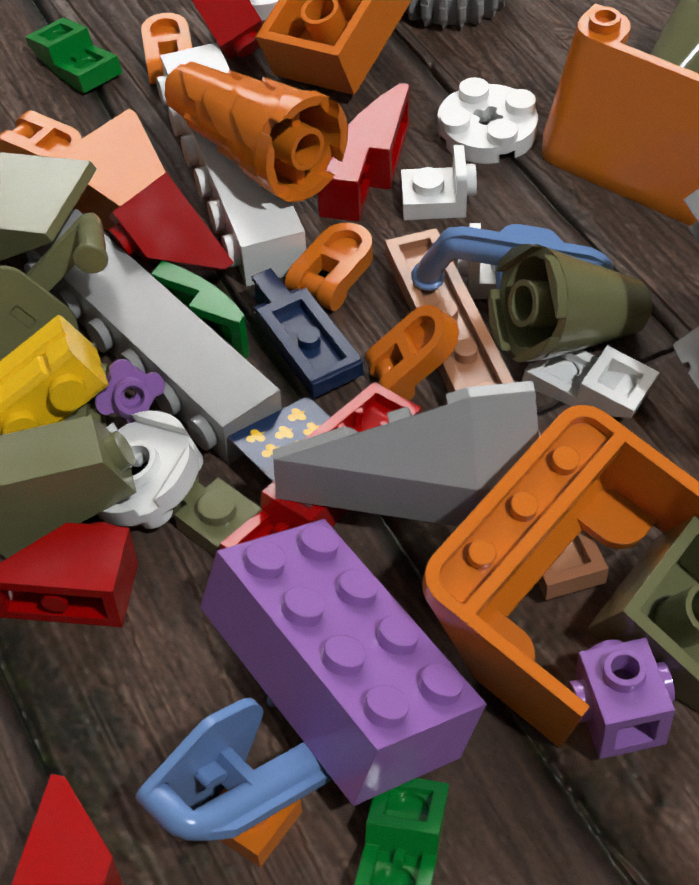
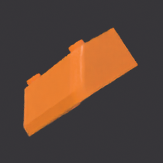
M589 405L573 406L564 410L429 559L422 583L425 599L473 677L557 747L560 748L568 739L590 706L535 662V650L531 639L525 631L507 617L582 530L609 548L627 549L641 542L653 526L664 533L694 515L699 519V482L603 410Z

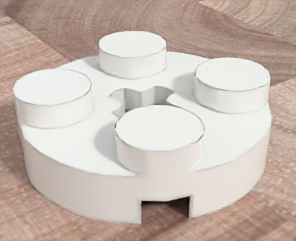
M474 77L463 80L459 85V90L450 94L439 107V138L442 136L446 140V149L452 155L453 145H464L465 160L468 162L479 164L499 163V155L508 154L515 151L514 158L519 157L533 146L537 137L538 113L535 108V95L525 89H513L503 85L488 84L487 81L481 78ZM481 122H489L488 125L480 124Z
M142 411L131 414L136 422L126 424L120 429L114 423L105 427L111 433L118 431L126 438L135 456V464L132 466L141 467L148 461L147 466L141 472L133 475L137 493L96 515L103 521L117 526L141 524L145 528L153 529L165 524L171 518L173 508L188 494L196 480L198 471L203 465V456L182 423L176 417L160 411Z

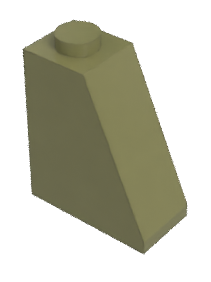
M92 415L0 435V554L5 558H9L66 522L82 523L137 493L130 466L135 464V456L126 438L118 431L111 433Z

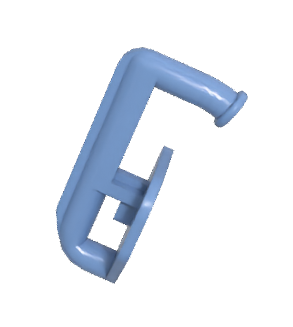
M511 224L497 232L460 226L449 227L441 233L420 262L415 265L411 277L416 287L425 291H433L443 284L445 278L444 270L454 259L495 265L496 270L499 261L511 248L522 244H539L613 270V264L611 259L604 253L592 247L564 243L553 231L546 228ZM496 271L497 289H499L503 275L501 271Z
M268 696L267 705L269 707H275L276 705ZM244 698L203 719L140 787L135 799L158 825L172 836L186 841H213L230 839L242 834L333 779L304 742L253 770L246 763L263 717V708L253 698ZM224 788L228 790L227 792L218 796Z

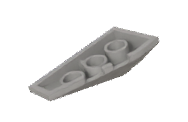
M533 381L466 387L446 394L448 404L415 415H412L407 406L388 412L389 423L362 432H357L353 428L344 426L272 449L276 499L459 526L539 438L536 393Z

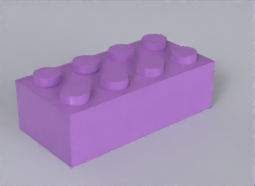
M325 519L224 548L216 552L201 602V610L353 806L461 758L483 713L486 702Z

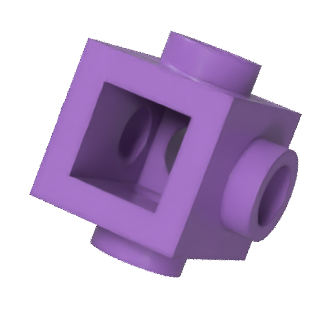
M641 638L627 642L606 640L592 646L589 650L579 652L575 680L568 682L567 688L590 706L579 723H587L599 759L666 745L675 713L673 706L675 700L674 684L667 665L663 661L656 663L647 639Z

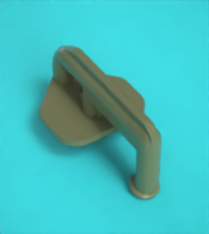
M93 212L80 216L26 274L11 266H0V361L57 315L62 316L78 330L77 319L73 311L49 293V291L74 265L83 272L91 274L103 271L108 265L109 258L106 252L102 221Z

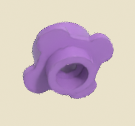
M119 359L110 365L109 373L106 375L109 385L95 396L94 403L101 414L109 415L114 413L126 418L128 424L136 421L131 414L149 411L154 398L163 393L165 383L158 373L150 372L146 374L138 367L133 366L129 360ZM129 388L135 390V395L132 398L124 396L125 391Z

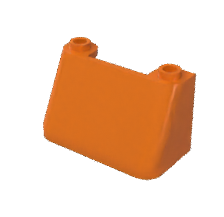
M595 3L581 16L577 23L543 132L542 156L548 163L690 226L697 219L683 199L699 188V73L625 45L630 37L631 30L628 18L615 8Z

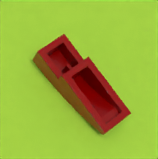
M399 83L362 110L348 124V142L343 161L340 162L332 157L326 170L335 174V176L317 193L319 217L360 222L370 187L391 189L410 125L409 84Z

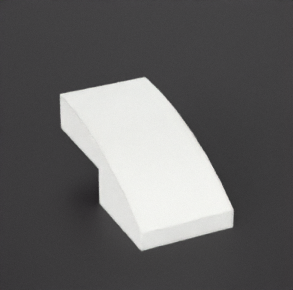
M607 345L599 358L581 349L530 363L524 371L522 382L533 381L535 391L570 406L589 405L597 407L613 417L632 418L654 385L660 372Z

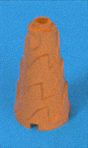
M193 61L180 64L166 78L164 94L166 101L173 110L185 119L188 126L218 146L217 151L236 163L251 180L284 201H303L316 195L335 176V174L326 170L332 157L340 162L343 161L348 142L347 119L339 103L329 99V96L318 91L301 90L266 77L258 80L231 70L225 73Z

